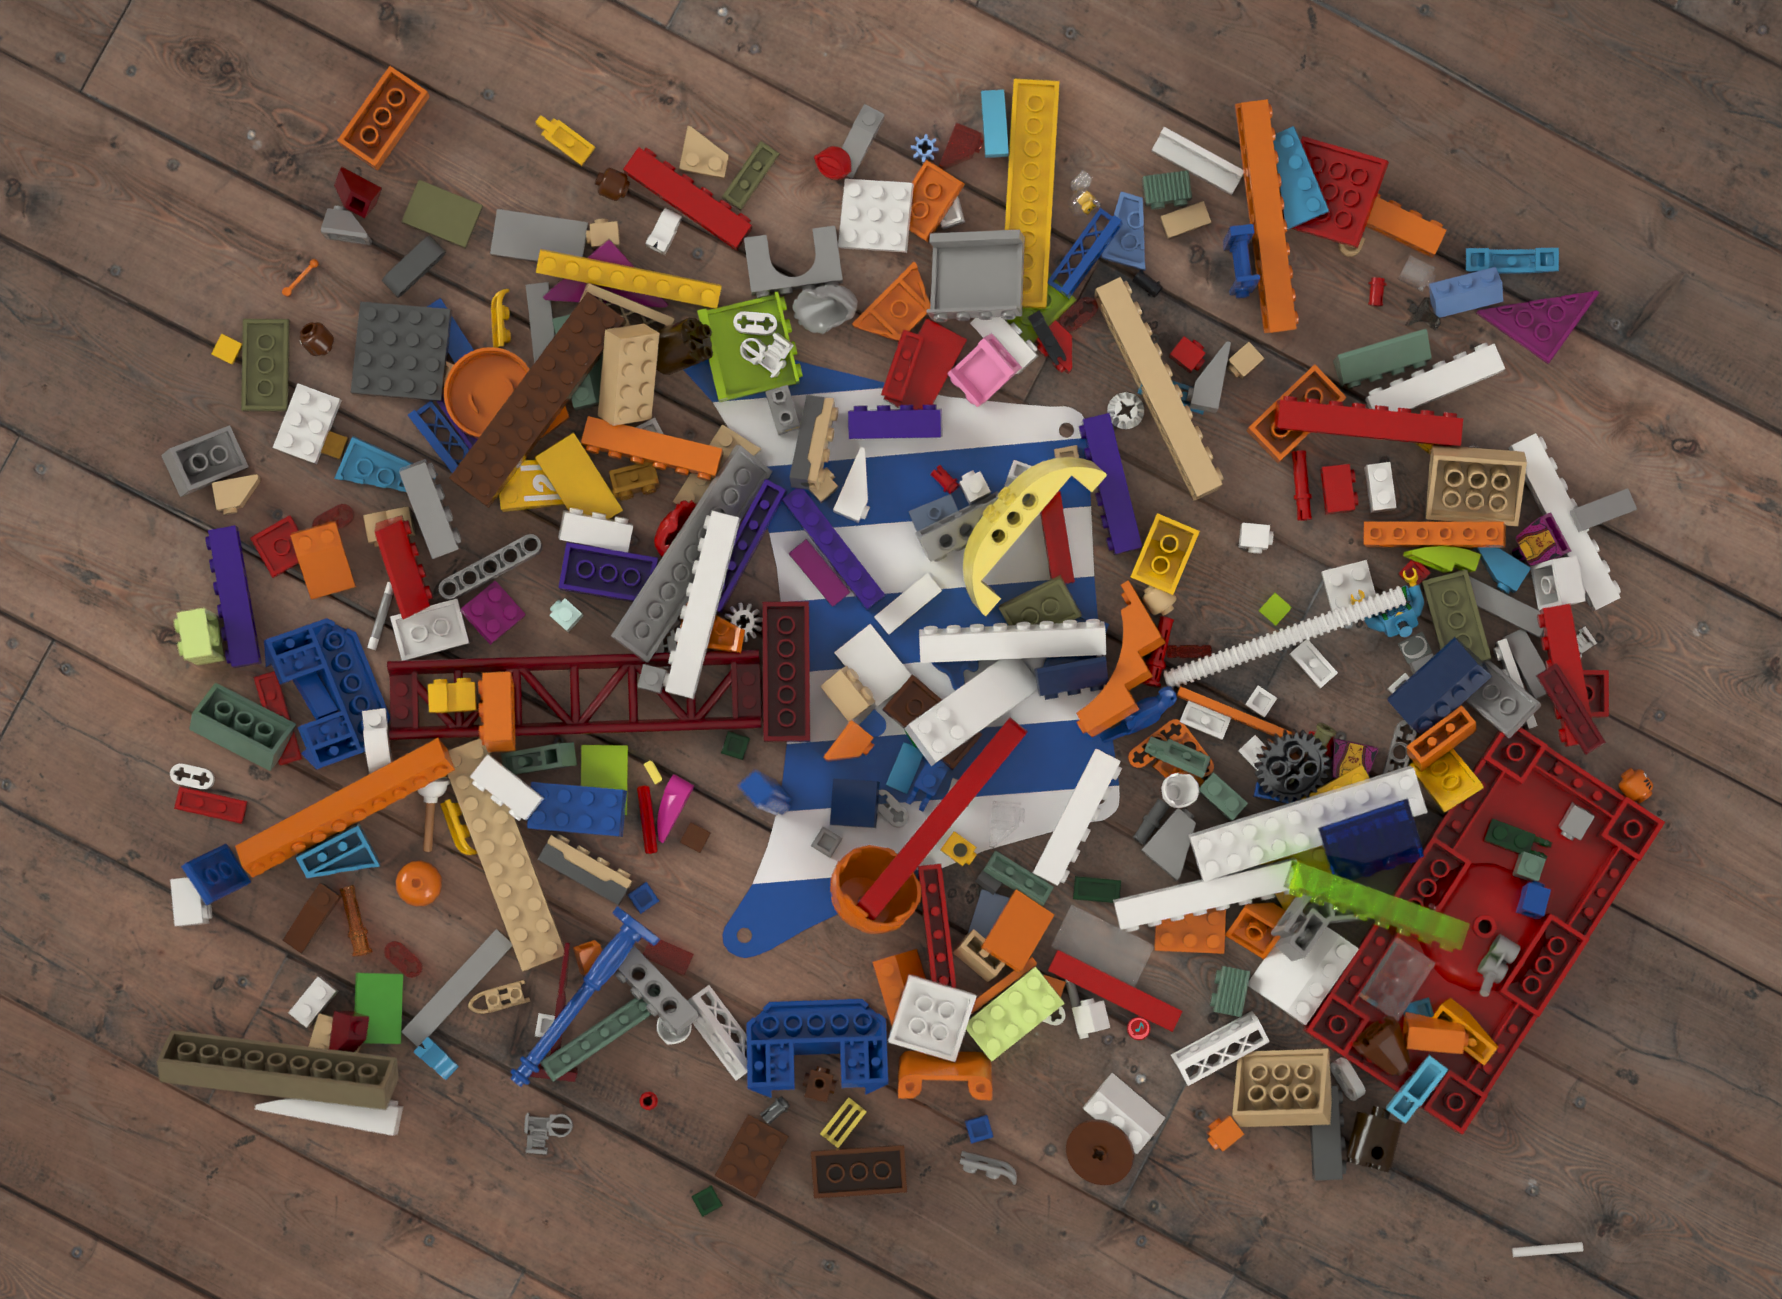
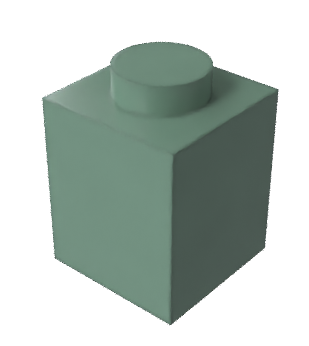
M1521 852L1512 876L1530 882H1538L1546 859L1527 852Z

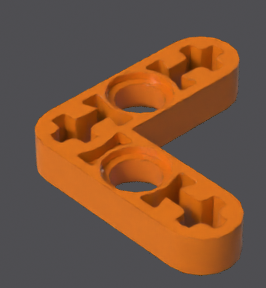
M1178 719L1169 721L1151 735L1152 737H1158L1167 741L1166 737L1160 732L1164 730L1165 734H1167L1171 730V724L1174 726L1179 724L1181 727L1179 730L1180 735L1173 734L1169 739L1182 745L1186 742H1192L1196 746V751L1208 756L1185 724L1181 723ZM1151 736L1129 752L1128 762L1132 767L1142 768L1156 758L1154 756L1150 758L1149 754L1142 758L1144 761L1142 764L1140 762L1134 763L1132 760L1135 757L1134 752L1140 754L1145 750L1142 748V745H1147ZM1211 759L1207 767L1208 772L1203 777H1207L1213 772L1214 763Z

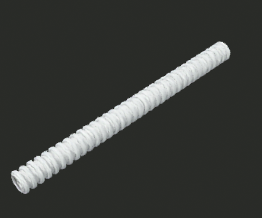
M1396 586L1395 590L1391 588L1387 593L1386 591H1383L1381 595L1377 593L1375 594L1376 597L1372 598V596H1369L1367 600L1363 598L1362 602L1355 601L1354 605L1350 603L1348 607L1341 606L1342 609L1340 610L1336 608L1334 612L1328 611L1326 615L1322 613L1321 617L1314 616L1312 620L1308 618L1307 622L1300 621L1301 624L1299 625L1295 623L1293 627L1287 626L1285 630L1281 628L1279 632L1273 631L1271 635L1267 633L1265 637L1259 636L1260 639L1256 640V638H1253L1252 642L1246 641V644L1243 645L1239 643L1238 647L1234 645L1230 650L1228 648L1224 652L1220 650L1218 651L1219 654L1215 655V653H1212L1210 657L1206 655L1205 659L1198 658L1197 662L1193 660L1191 664L1184 663L1183 667L1179 665L1177 669L1171 668L1169 672L1165 670L1163 675L1167 686L1172 688L1177 686L1179 688L1180 684L1187 685L1188 681L1192 683L1194 679L1201 680L1202 676L1206 678L1208 674L1214 675L1216 671L1220 673L1221 669L1228 670L1230 666L1234 668L1235 664L1242 665L1241 662L1244 661L1248 663L1249 659L1255 660L1257 656L1261 658L1263 654L1267 656L1269 652L1275 653L1277 649L1281 651L1283 650L1282 647L1286 646V648H1289L1290 644L1294 646L1296 642L1303 643L1304 639L1308 641L1312 636L1316 638V635L1320 634L1322 636L1326 631L1327 633H1330L1332 629L1336 631L1337 627L1344 628L1346 624L1350 626L1351 622L1358 623L1357 620L1359 619L1363 621L1365 617L1371 618L1373 614L1377 616L1381 611L1382 613H1385L1387 609L1391 611L1392 607L1399 608L1401 604L1405 606L1406 599L1401 587Z

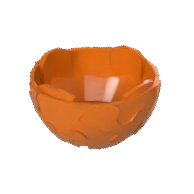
M873 845L855 848L837 862L832 873L830 892L832 893L831 899L837 914L848 925L864 933L883 934L899 929L914 913L919 902H921L920 881H918L913 872L874 921L866 919L868 914L856 905L858 900L865 895L897 856L894 850Z

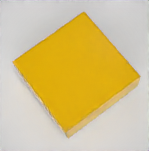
M221 334L211 354L233 365L242 348V344Z

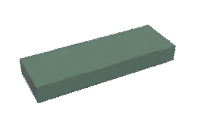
M996 850L983 869L990 876L1013 890L1017 889L1042 907L1054 886Z

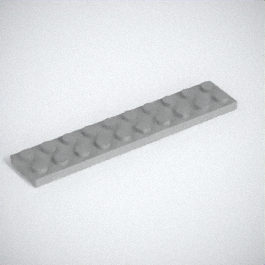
M736 445L616 627L611 635L612 638L644 662L648 663L680 615L683 605H686L689 601L686 592L689 582L693 583L695 574H692L695 560L699 561L701 552L698 551L700 539L705 538L707 529H704L706 516H711V512L715 511L739 517L741 521L753 503L764 480H768L773 472L742 446Z

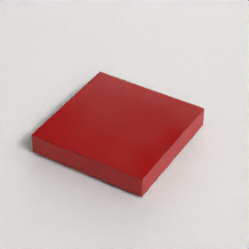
M291 515L250 537L272 578L299 564L290 536L291 533L297 532L299 529Z

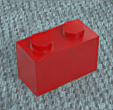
M1350 464L1322 467L1320 474L1325 515L1353 512L1355 506H1358L1357 492H1353L1352 483L1356 482L1354 469H1350Z

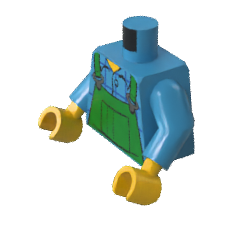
M1412 568L1414 572L1412 578H1407L1405 570L1403 571V577L1410 585V588L1407 585L1401 587L1406 599V605L1403 606L1401 604L1399 608L1392 607L1391 611L1387 609L1385 613L1381 611L1377 616L1375 614L1371 615V618L1365 617L1364 621L1367 627L1378 632H1384L1388 637L1398 634L1401 637L1411 635L1412 628L1419 624L1417 617L1421 615L1424 606L1420 585L1416 584L1418 574L1414 568ZM1358 590V594L1361 597L1360 600L1354 599L1351 594L1352 605L1355 604V601L1362 602V599L1365 598L1362 590Z

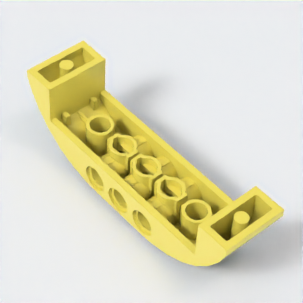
M1073 457L1054 458L1040 462L1020 474L1008 487H1004L999 492L993 505L990 504L983 511V517L974 527L967 541L963 558V576L968 595L983 615L987 616L1001 599L990 586L982 581L983 578L1071 476L1076 478L1091 492L1095 490L1107 474L1094 462Z

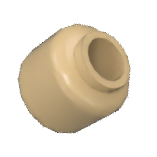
M1148 586L1143 590L1145 594L1142 600L1153 615L1161 613L1164 616L1174 609L1172 605L1176 602L1175 594H1168L1152 586Z

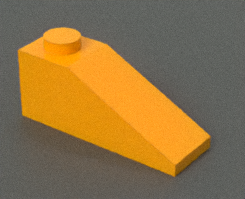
M1452 998L1445 1001L1432 1017L1463 1024L1466 1033H1469L1468 1046L1464 1047V1050L1483 1065H1486L1498 1048L1473 1016Z

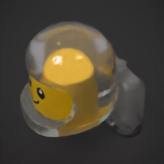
M1084 170L1072 180L1071 188L1072 191L1076 192L1068 200L1069 211L1078 218H1086L1096 206L1100 207L1102 205L1088 191L1093 178Z

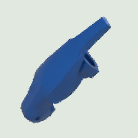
M1171 686L1164 687L1158 691L1159 694L1156 697L1144 698L1136 704L1140 710L1123 719L1120 725L1100 735L1103 743L1133 734L1159 721L1164 711L1177 701V695Z

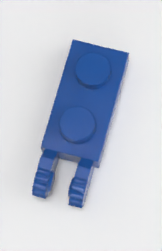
M941 760L933 766L927 761L914 783V789L906 803L911 805L920 789L927 793L925 799L919 805V810L923 812L931 797H934L949 767Z

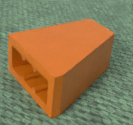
M1405 1012L1402 1034L1407 1049L1463 1054V1049L1468 1046L1469 1033H1466L1463 1024Z

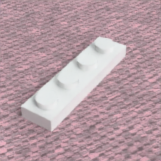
M1507 639L1496 642V647L1493 648L1497 661L1501 660L1504 668L1502 671L1524 689ZM1534 714L1522 725L1525 727V730L1538 726Z

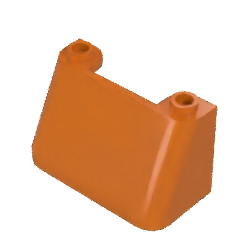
M911 1050L905 1051L899 1057L898 1098L910 1099L918 1096L922 1089V1080L968 1081L969 1092L975 1099L992 1100L991 1060L983 1052L959 1051L955 1062Z

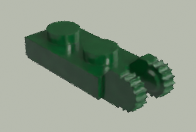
M1493 818L1483 840L1517 854L1527 852L1546 860L1547 855L1531 850L1532 844L1536 843L1545 848H1551L1552 842L1536 837L1533 833Z

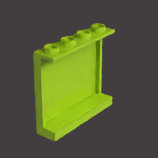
M778 292L767 297L723 306L717 309L697 310L700 322L709 325L712 331L710 338L713 356L709 359L719 403L766 392L785 385L800 384L799 378L803 377L800 363L795 364L793 356L797 355L795 341L791 342L794 346L785 359H781L786 360V365L779 370L780 374L776 378L770 377L772 373L761 364H752L744 359L740 353L742 342L748 338H757L767 347L772 345L775 340L773 334L766 336L739 333L735 329L733 321L738 313L744 311L773 315L777 320V329L774 333H779L790 342L788 333L792 332L790 320H785L783 314L787 307L784 297H779ZM742 317V320L737 322L741 324L743 329L748 324L754 325V322L747 321L746 317ZM768 318L763 323L757 322V325L764 326V330H769V327L774 325L770 323ZM750 341L747 344L759 352V345L755 341ZM746 350V353L749 357H756Z

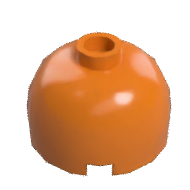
M421 860L412 861L404 865L398 872L395 881L396 891L399 897L409 905L415 907L427 906L440 895L442 877L438 869L431 863Z

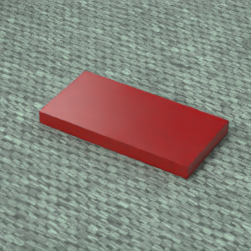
M926 318L918 335L925 338L903 402L884 397L883 400L900 408V405H914V409H923V405L933 404L948 377V372L953 368L967 342L966 338Z

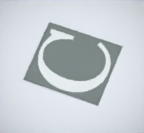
M1423 632L1398 643L1407 664L1432 653Z

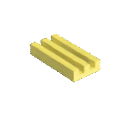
M848 1097L820 1135L839 1148L867 1111ZM849 1104L852 1105V1109L834 1132L828 1135V1130ZM858 1110L860 1112L841 1138L836 1141L834 1139L854 1112Z

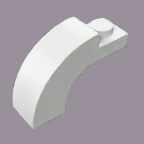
M385 708L362 711L363 735L369 774L393 762Z

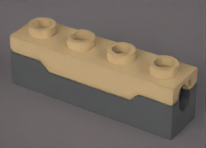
M806 395L789 477L792 488L819 491L820 483L825 481L826 470L823 467L824 463L829 461L830 449H828V443L833 441L834 428H832V424L838 418V407H835L834 398Z
M560 834L557 837L550 836L547 841L548 843H546L537 860L613 903L621 904L629 890L628 888L633 883L629 879V873L618 868L617 872L609 868L611 863L600 857L597 860L589 857L590 851L579 845L576 849L568 845L570 840Z

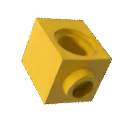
M955 831L940 849L941 852L962 867L965 863L970 865L977 855L974 852L976 847ZM956 844L966 846L967 852L965 856L958 857L954 854L953 848Z

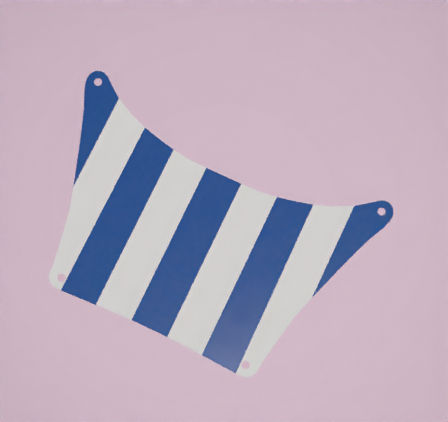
M709 359L683 369L713 402L727 427L761 448V451L754 457L773 471L768 480L786 489L787 493L785 496L796 489L791 487L789 477L799 429L778 435L766 392L719 403ZM795 360V364L800 363L803 377L799 378L800 384L788 386L799 424H801L806 395L834 398L835 407H838L837 421H833L832 424L834 438L832 442L828 443L830 457L823 469L827 467L835 476L833 481L838 485V489L822 503L809 490H804L881 588L885 597L866 611L784 503L781 502L768 526V531L777 567L781 602L809 601L810 742H787L782 787L793 798V801L790 803L792 807L785 814L776 815L769 843L753 884L724 928L722 935L723 943L726 949L733 955L742 958L757 956L775 948L805 929L837 915L831 899L832 893L830 892L831 877L837 862L851 850L867 845L890 848L898 854L947 795L952 778L960 779L1010 717L1028 731L1027 734L919 866L941 864L942 868L956 863L940 851L954 831L976 847L974 850L976 854L1053 832L1094 750L1098 749L1115 758L1113 740L1103 743L1100 735L1111 730V727L1092 738L1087 732L1083 734L1077 724V721L1080 719L1076 713L1087 706L1102 691L1091 692L1090 687L1081 689V694L1068 696L1066 691L1058 693L1059 698L1045 700L1044 696H1039L1037 690L980 731L983 735L953 770L949 768L934 797H931L923 812L919 810V805L925 799L927 793L919 789L911 805L907 804L906 801L927 762L924 755L907 794L886 786L903 742L913 746L904 728L882 710L896 693L878 707L872 704L857 718L852 720L859 725L875 709L886 721L885 732L881 736L873 737L872 743L874 746L867 756L862 754L858 758L827 762L823 758L849 722L820 686L845 667L834 652L871 624L911 675L913 674L943 700L955 692V690L952 688L949 677L936 669L931 662L920 663L919 630L927 626H936L938 629H943L950 625H959L961 628H966L973 624H983L984 627L993 626L996 623L1007 624L999 610V605L1050 580L1039 513L983 578L982 581L990 586L1001 598L987 616L983 615L971 601L965 586L963 576L965 548L960 551L953 550L947 553V557L940 561L930 562L915 534L916 529L908 511L949 495L930 476L934 469L937 470L936 467L941 465L953 479H958V483L963 480L961 476L973 470L975 473L980 471L991 491V495L997 491L999 493L1005 487L1014 460L1034 466L1040 462L1054 459V449L1077 445L1079 458L1086 459L1084 448H1087L1086 439H1081L1078 427L1082 425L1081 421L1084 417L1077 410L1066 406L1049 407L986 401L981 406L976 407L965 398L938 395L933 404L937 405V409H942L943 436L941 438L849 439L848 411L854 410V406L866 405L868 410H877V405H890L891 409H900L883 400L884 396H881V392L885 382ZM1070 423L1073 426L1074 433L1071 437L1065 438L1060 435L1059 427L1061 424ZM863 447L865 448L867 506L870 509L865 520L861 518L859 523L834 513L833 509L859 449ZM1071 476L1059 490L1061 492L1075 580L1074 583L1066 584L1081 613L1098 619L1094 579L1091 493L1076 478ZM959 485L951 494L958 511L969 506ZM964 524L960 528V533H966L970 529V524ZM942 535L939 543H946L949 540V535ZM806 539L850 591V594L834 607L829 604L789 555L793 549ZM928 573L941 588L942 592L888 635L874 616ZM1046 657L1022 658V660L1035 676L1034 669L1043 667ZM1000 659L979 660L976 672L964 671L965 684ZM1118 778L1117 780H1111L1108 787L1112 788L1108 798L1104 803L1098 805L1101 811L1096 821L1107 819L1117 810L1120 797ZM833 779L880 782L879 790L888 791L907 810L909 816L907 823L902 827H894L877 811L876 828L830 825ZM879 795L878 806L883 804L887 809L890 807L886 801L887 795ZM893 808L890 810L894 815L893 822L900 821L902 823L904 821L902 817L904 813L902 811L897 813ZM822 827L843 838L831 858L811 847ZM956 844L953 852L956 856L963 857L966 855L967 849L963 844ZM916 868V870L914 871V874H915V876L917 877V879H919V878H918V870H917V868ZM741 928H748L752 933V939L747 943H741L737 938V932Z

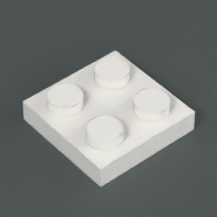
M1367 560L1321 572L1332 612L1336 608L1338 610L1342 609L1341 606L1348 607V604L1351 603V594L1354 599L1360 600L1361 597L1358 594V590L1364 592L1365 600L1369 599V596H1372V598L1376 597Z

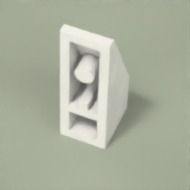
M863 447L859 449L833 509L834 513L859 523L861 518L865 520L870 509L867 506L865 448Z

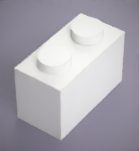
M1390 462L1367 465L1364 469L1370 513L1394 510L1397 507Z
M318 976L288 1013L305 1027H310L317 1019L318 1014L322 1013L339 990L323 977Z

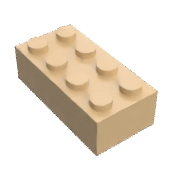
M645 324L605 329L598 417L615 426L652 419L659 332Z

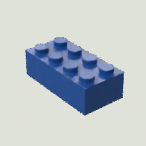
M531 782V788L544 797V799L528 818V829L623 837L627 798L626 790Z

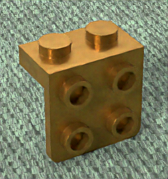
M644 462L643 465L634 464L610 470L609 474L615 498L625 501L634 498L636 493L642 492L643 495L656 493V488H660L656 468L652 467L653 464Z

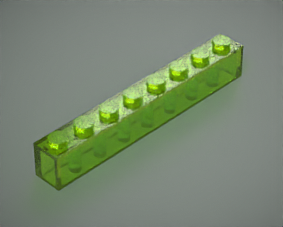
M1293 860L1283 886L1290 889L1288 893L1299 898H1302L1303 894L1310 896V902L1321 906L1324 905V902L1333 905L1332 909L1344 914L1346 910L1355 912L1353 916L1355 918L1367 921L1369 917L1376 920L1375 925L1386 929L1389 928V925L1397 927V933L1410 937L1411 933L1419 935V941L1431 944L1432 940L1439 942V948L1453 952L1454 948L1462 949L1470 923Z

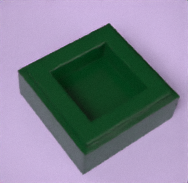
M728 731L721 754L743 760L750 738Z
M712 1185L691 1196L702 1217L723 1206Z

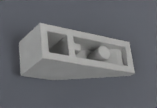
M866 104L863 105L842 147L848 153L851 160L852 171L847 175L850 179H853L884 121L885 114Z
M1226 341L1197 378L1193 388H1188L1186 401H1190L1189 408L1217 413L1231 342Z

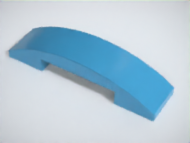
M1466 248V272H1477L1496 267L1498 274L1559 271V248L1511 250Z

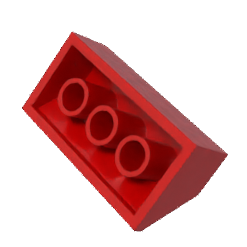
M403 515L377 522L374 533L401 617L406 619L430 607V599H433L431 588L429 585L425 586L423 578L426 577L423 564L418 565L416 559L419 551L416 542L411 543L409 534H412V529L409 521H404Z

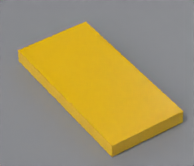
M574 432L534 456L568 511L572 507L582 509L583 514L592 515V512L606 514L607 519L623 511Z

